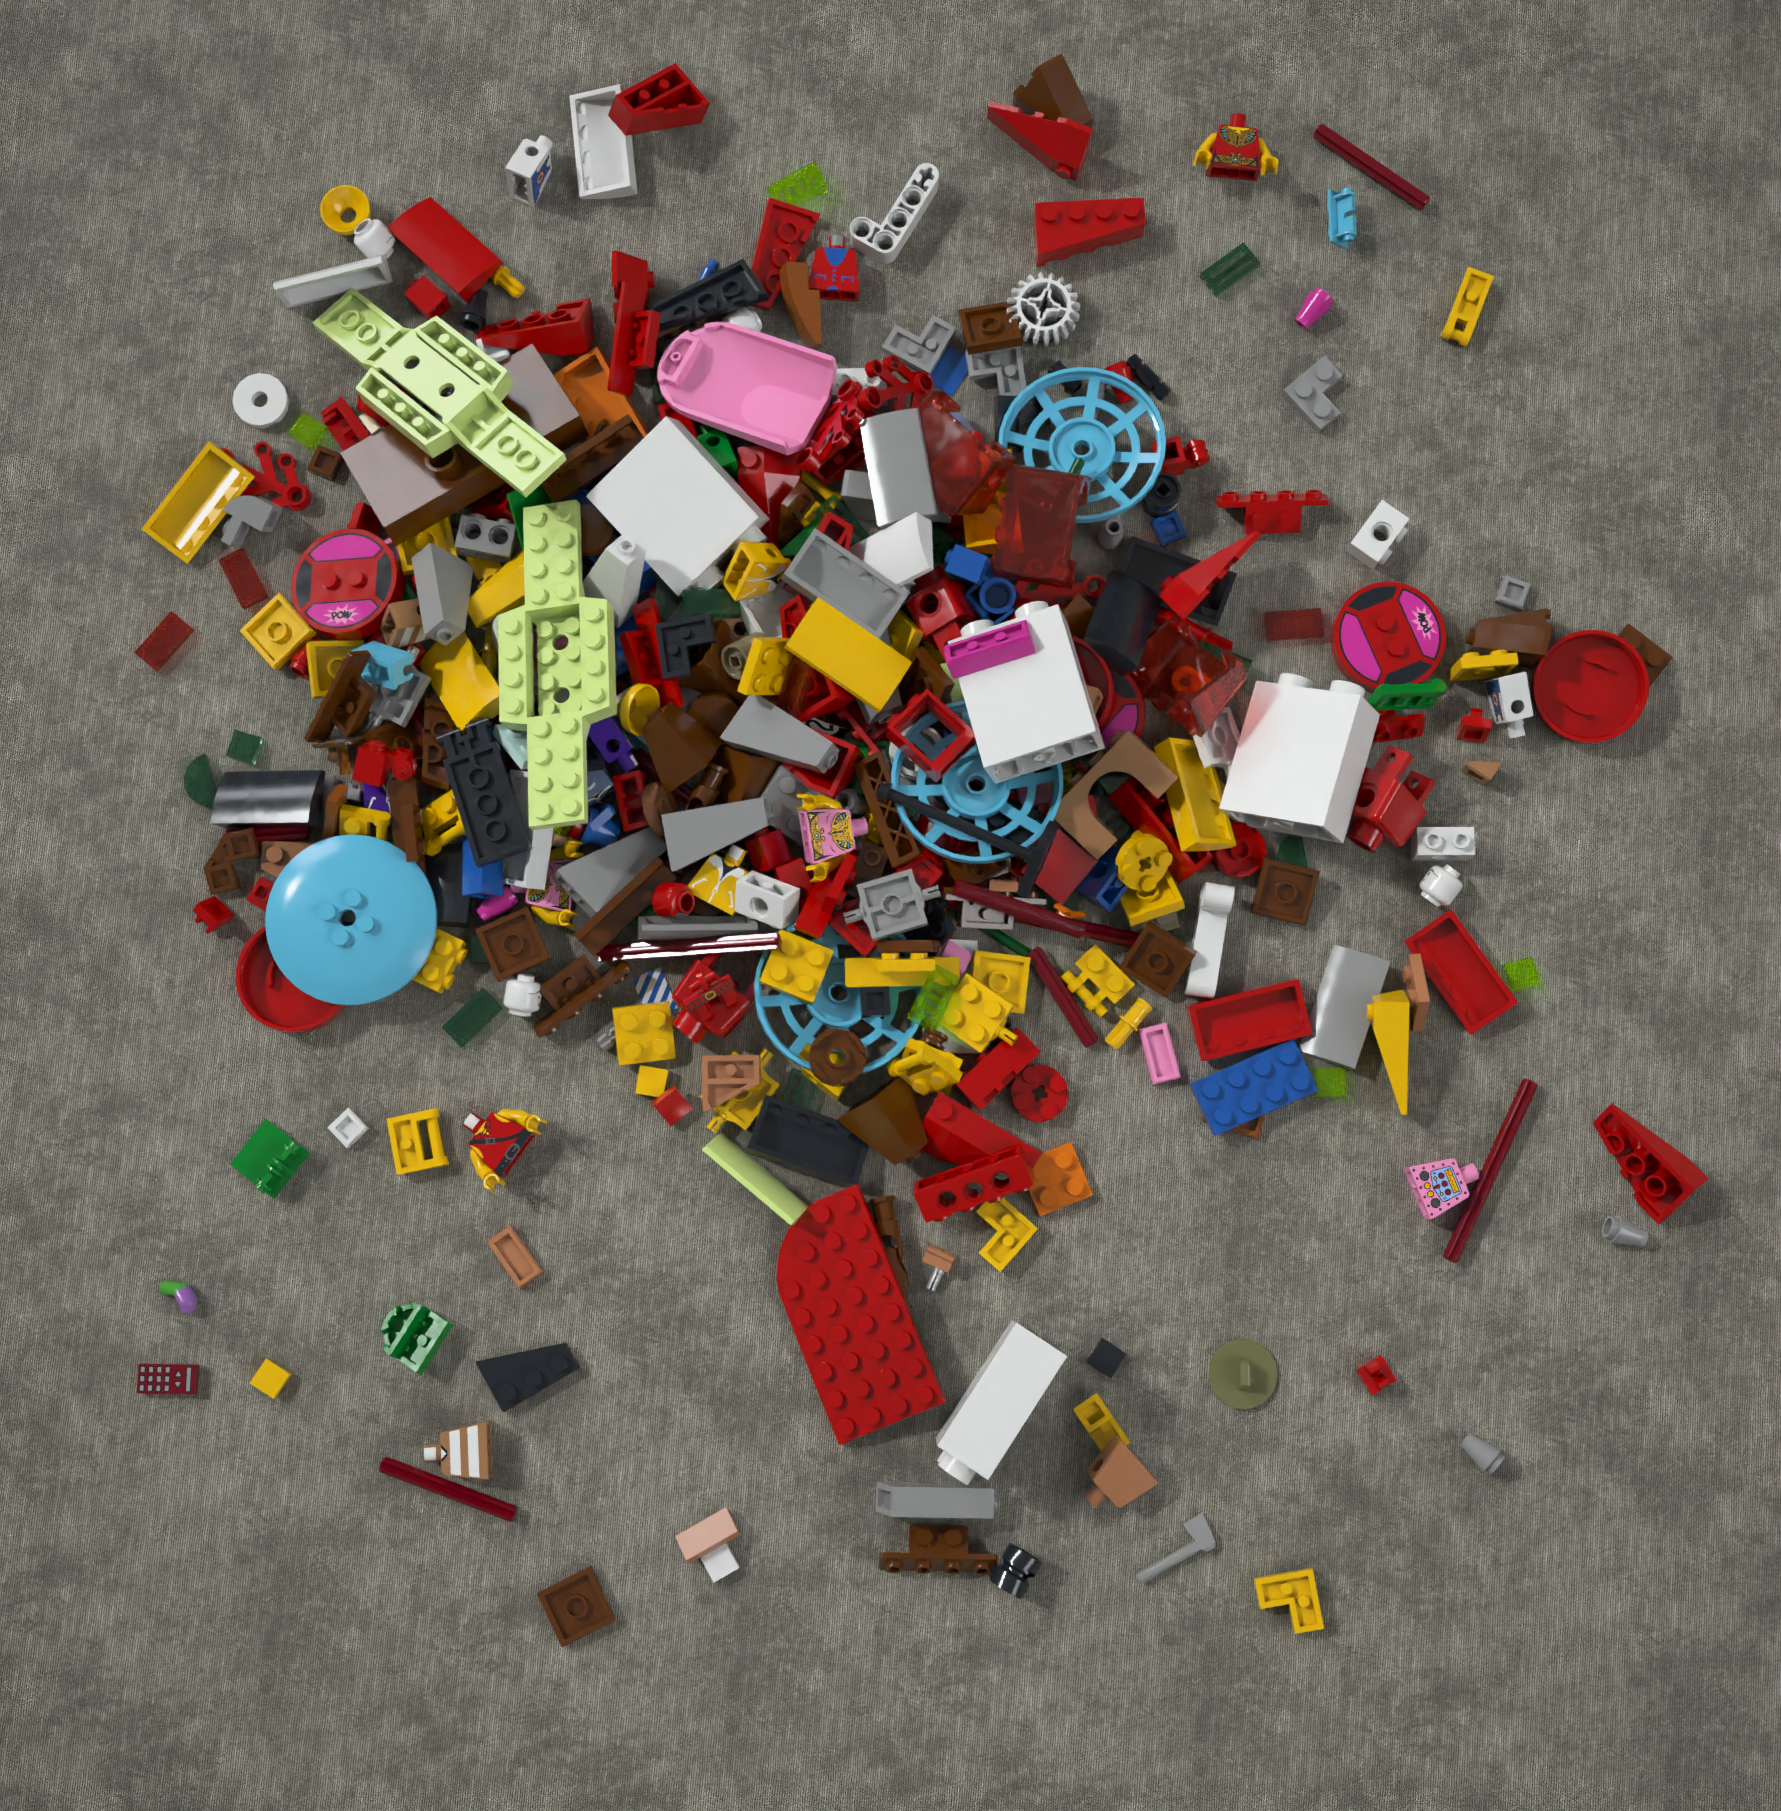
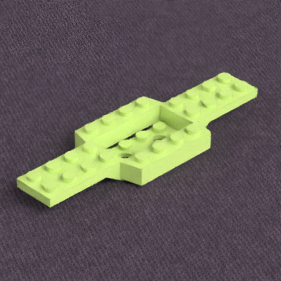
M352 287L312 322L317 331L368 371L355 388L363 402L432 458L458 443L525 498L567 460L562 451L514 415L502 403L514 385L508 371L438 316L433 317L415 329L402 327ZM409 360H420L417 367L413 369L405 368ZM390 377L438 414L442 418L443 424L388 379ZM444 388H455L452 395L448 397L441 396V391Z
M576 499L523 508L525 605L498 615L499 722L509 730L527 731L529 828L532 830L588 823L586 740L591 724L617 714L614 608L607 599L585 597L582 583L580 503ZM533 623L537 626L539 716H535ZM562 636L567 637L568 645L566 648L556 650L554 648L556 639ZM562 689L569 690L568 700L564 703H557L555 700L557 692Z

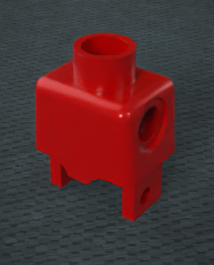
M935 566L934 570L914 579L917 593L910 596L906 603L917 628L924 633L922 639L931 643L936 650H940L946 661L944 646L948 645V641L962 637L961 629L965 625L980 619L965 598V593L970 587L965 583L948 578L942 566Z
M1391 745L1387 746L1373 769L1365 767L1351 815L1354 823L1346 833V837L1351 842L1370 853H1375L1382 841L1395 847H1402L1427 814L1422 804L1436 784L1432 778L1412 770L1403 783L1399 782V779L1414 757L1410 753ZM1396 757L1393 762H1390L1391 758ZM1419 782L1416 787L1412 788L1414 783Z
M723 954L706 955L702 961L696 959L672 993V999L682 1010L671 1024L695 1044H698L708 1031L719 1039L726 1038L754 1008L752 1004L754 1001V983L742 995L739 993L738 983L734 979H732L735 984L733 988L738 999L734 1004L724 1008L719 997H715L708 1001L714 1014L702 1022L693 1011L689 1012L683 999L696 992H692L688 986L698 980L694 972L700 970L703 976L712 972L711 968ZM715 973L717 979H719V978L722 977V976H718V975Z

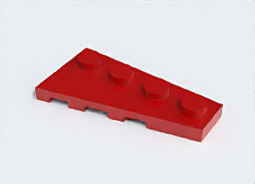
M770 197L768 198L751 270L767 292L769 300L751 306L769 311L781 289L779 270L785 262L796 261L820 213Z
M924 855L917 857L893 873L912 869L915 881L921 890L935 886L944 876L943 872ZM860 897L832 914L827 924L863 957L867 958L877 948L879 940H872L869 927L863 919L846 924L844 912L860 908Z

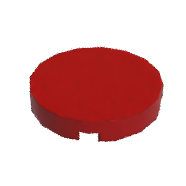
M1233 822L1231 827L1236 846L1211 850L1212 860L1217 869L1226 876L1235 879L1246 878L1259 871L1262 867L1263 859L1267 853L1266 845L1257 829L1247 826V823Z

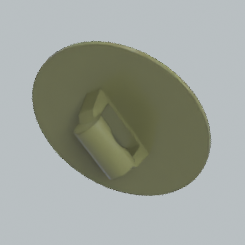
M1249 1339L1231 1340L1219 1347L1211 1358L1208 1370L1209 1383L1214 1394L1224 1404L1236 1409H1252L1263 1404L1273 1393L1277 1383L1276 1363L1270 1352L1258 1342Z

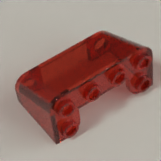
M931 391L917 409H919L935 501L940 506L939 509L948 516L984 514L1016 458L999 442H980L949 413L959 412L961 407L944 391Z
M1013 464L1011 469L1008 468L1005 473L1004 482L1007 488L1005 497L1000 502L1002 518L1001 524L997 526L995 532L997 548L996 554L994 553L991 557L990 568L994 571L996 577L1007 580L1072 590L1077 562L1069 559L1078 505L1087 506L1091 477Z
M1175 615L1149 634L1138 667L1129 672L1139 685L1144 699H1148L1159 712L1162 710L1166 712L1174 723H1181L1190 735H1197L1199 737L1206 733L1248 678L1242 660L1226 649L1221 652L1225 663L1211 655L1198 645L1192 627Z

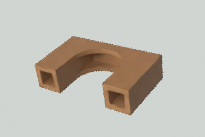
M1128 727L1123 732L1120 729L1117 730L1108 740L1111 745L1104 752L1098 750L1089 759L1088 763L1090 766L1083 773L1079 770L1068 781L1071 786L1062 793L1061 803L1055 816V820L1097 860L1117 841V835L1090 808L1088 795L1093 783L1106 773L1113 771L1126 772L1138 779L1158 799L1178 779L1177 774ZM1051 798V799L1049 800V802H1048V804H1049L1050 806H1051L1052 798Z

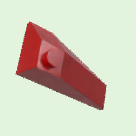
M590 298L564 302L556 305V311L541 314L540 310L531 312L532 315L525 317L519 322L517 318H511L487 325L479 331L476 340L481 338L484 345L522 350L533 344L538 353L581 356L589 351L594 341L592 303Z
M761 445L738 447L739 486L770 519L760 530L767 537L765 543L776 545L780 551L781 545L776 540L781 503L795 485L801 482L802 469L796 464V461L802 450L785 455Z

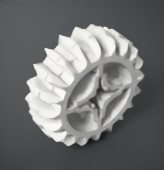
M1040 272L1036 280L1030 274L1027 277V283L1020 280L1018 288L1011 290L1012 297H1009L1007 300V304L1013 305L1007 308V315H1009V312H1015V315L1009 319V322H1011V319H1017L1021 334L1024 333L1023 341L1026 342L1029 338H1032L1034 346L1038 344V340H1042L1043 345L1047 347L1050 339L1057 345L1060 340L1059 336L1064 339L1068 338V331H1074L1076 327L1074 322L1079 321L1080 314L1077 311L1080 310V303L1075 302L1078 299L1077 292L1070 293L1072 291L1071 283L1063 286V277H1060L1057 281L1053 280V273L1049 274L1047 279ZM1036 293H1042L1039 297L1036 298L1029 297ZM1051 295L1057 297L1064 307H1060L1061 304L1054 302ZM1047 301L1045 312H1043L1042 318H1040V310L1043 307L1044 302ZM1022 311L1026 312V315L1033 317L1036 324L1034 325L1029 322ZM1058 320H1060L1058 323L1054 325L1044 327L1047 322H1057Z

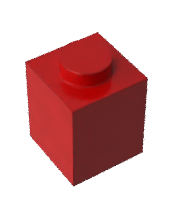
M424 275L418 280H413L404 293L409 305L427 321L435 316L440 318L451 307L447 296Z
M768 827L753 833V839L744 842L755 872L761 873L793 860L781 829L770 832Z

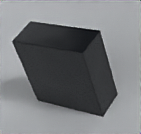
M889 986L860 987L861 1018L890 1017Z
M1101 1337L1086 1362L1109 1378H1112L1126 1353Z

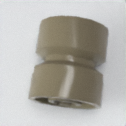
M754 632L741 638V640L725 646L722 650L721 659L726 672L731 677L741 680L754 637H767L765 634Z

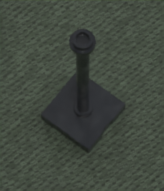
M891 782L881 783L876 794V798L880 799V802L885 803L888 799L1024 859V863L1028 864L1016 894L1025 898L1028 897L1043 869L1060 824L1049 820L1035 848L1032 846L1026 848L892 789L893 783Z

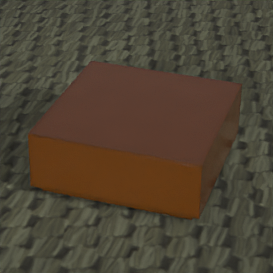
M317 445L307 470L312 474L334 482L344 459L340 453Z

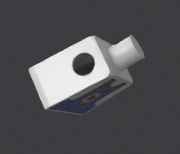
M538 136L536 142L523 139L505 167L509 198L531 207L536 205L552 170L550 149L553 143L549 138Z
M1526 672L1484 681L1495 723H1506L1509 739L1526 735L1523 719L1533 716Z

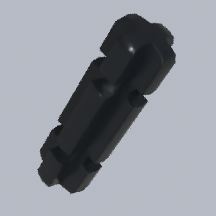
M1133 354L1126 361L1127 366L1131 368V373L1135 372V377L1149 391L1153 390V395L1162 401L1169 395L1170 388L1164 382H1160L1161 379L1147 364H1142L1143 360L1137 354Z

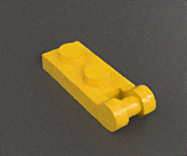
M1468 266L1440 338L1447 341L1450 338L1458 341V345L1467 347L1494 278L1493 275ZM1455 323L1465 325L1464 331L1455 329Z

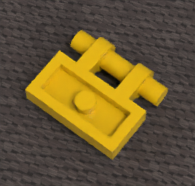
M1096 944L1074 964L1082 972L1078 977H1075L1070 970H1067L1061 976L1068 984L1067 989L1072 994L1075 992L1086 1003L1085 1007L1090 1012L1093 1010L1100 1018L1108 1011L1101 1003L1103 999L1107 998L1115 1005L1135 985ZM1087 979L1099 990L1095 996L1083 985Z

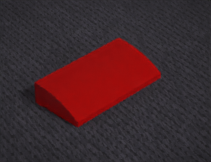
M431 197L422 200L408 209L387 227L397 241L465 302L504 264L502 260Z
M1452 909L1404 941L1412 954H1421L1424 971L1470 1035L1518 1003Z
M1297 978L1185 1005L1201 1061L1312 1035L1300 981Z

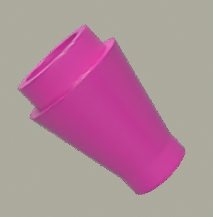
M1318 287L1314 291H1310L1294 321L1301 328L1307 330L1310 325L1331 309L1332 297Z
M504 884L503 896L485 899L474 910L485 923L489 919L513 910L518 900L510 888Z

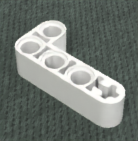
M923 163L916 168L881 225L866 217L855 218L850 224L851 245L856 250L879 263L889 264L893 262L937 193L939 187V171L937 167L930 163ZM913 199L919 202L917 205L913 206L906 203L907 201ZM895 222H903L904 224H906L902 228H897L893 226ZM859 231H866L868 235L865 237H859L856 235V233ZM882 244H889L890 246H892L888 250H882L879 248V246Z
M1205 882L1201 888L1191 946L1197 953L1188 965L1185 984L1186 995L1213 999L1215 996L1227 917L1231 911L1235 888L1232 886Z

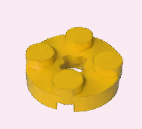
M1146 833L1142 834L1144 837H1139L1138 839L1133 837L1125 842L1117 854L1115 864L1118 866L1117 877L1123 884L1133 890L1149 892L1162 879L1168 866L1172 863L1173 857L1168 852V848L1163 841L1152 834ZM1146 859L1145 864L1141 867L1139 861Z

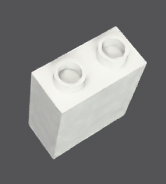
M667 416L586 495L621 535L625 533L646 549L645 561L677 596H688L696 592L702 600L708 598L723 584L721 581L725 574L720 570V567L735 554L740 542L765 543L767 537L760 528L770 520L768 516L679 420Z
M1044 601L1027 603L1015 611V619L995 626L991 620L974 621L961 629L962 637L948 641V644L1023 620H1027L1035 647L1034 654L958 678L983 767L995 784L1105 748L1070 629L1058 604L1049 607L1048 603Z
M1290 673L1280 674L1278 684L1256 681L1219 809L1235 822L1247 823V826L1252 828L1344 843L1380 714L1363 698L1365 689L1351 682L1334 680L1331 682L1328 691L1313 689V682L1311 680Z
M1011 1320L938 1433L936 1443L943 1450L937 1459L939 1462L938 1466L966 1485L970 1483L976 1472L988 1480L1067 1356L1017 1322Z

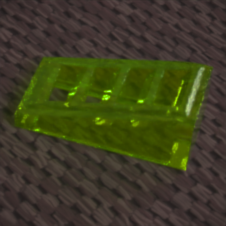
M816 161L805 165L766 188L770 198L779 201L782 200L778 191L782 190L787 199L783 202L795 206L827 192L826 182ZM813 177L815 184L811 185L808 178ZM801 181L803 182L806 188L804 190H801L798 184ZM788 187H793L796 193L794 196L791 195Z
M935 964V971H930L907 1019L924 1028L937 1029L960 977ZM936 977L949 983L948 987L946 988L935 982ZM931 988L944 994L942 998L930 992ZM926 999L938 1005L937 1008L925 1003ZM921 1010L933 1015L932 1018L921 1013Z

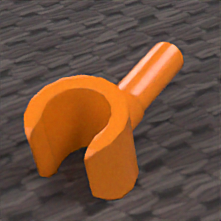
M1059 903L1054 905V908L1058 909L1057 914L1069 918L1086 917L1085 911H1072Z

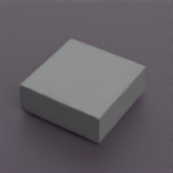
M1504 575L1494 603L1521 612L1531 584Z

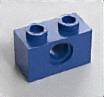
M1113 845L1097 860L1096 865L1076 887V890L1089 903L1108 912L1113 910L1129 888L1117 877L1118 866L1115 862L1120 848Z

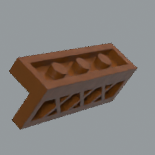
M627 414L566 454L567 460L540 485L545 489L553 503L564 502L609 473L644 439V436L632 418Z
M879 750L855 763L853 766L892 868L901 869L915 858L923 855L924 852L920 842L911 835L902 821L900 823L894 802L887 799L885 803H882L880 799L876 798L881 783L891 782L892 771L885 751ZM877 760L880 763L881 771L879 769L878 764L875 763ZM904 807V809H905V811H906V813H907V815H908V817H909V819H910V816H909V813H908V811H907V808ZM907 839L910 841L911 847H912V849H913L912 852H911V850H910V847H909V844H908V842H907Z
M657 856L573 935L593 956L597 955L652 903L654 890L659 884L675 882L677 878Z

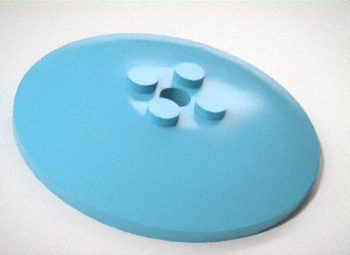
M365 835L335 836L321 840L301 851L279 874L267 903L265 915L266 936L270 951L279 969L289 981L304 993L332 1004H369L389 997L402 989L424 966L436 937V900L429 880L416 862H407L406 853L398 847L384 840ZM346 911H353L355 913L356 920L351 926H344L341 922V917Z

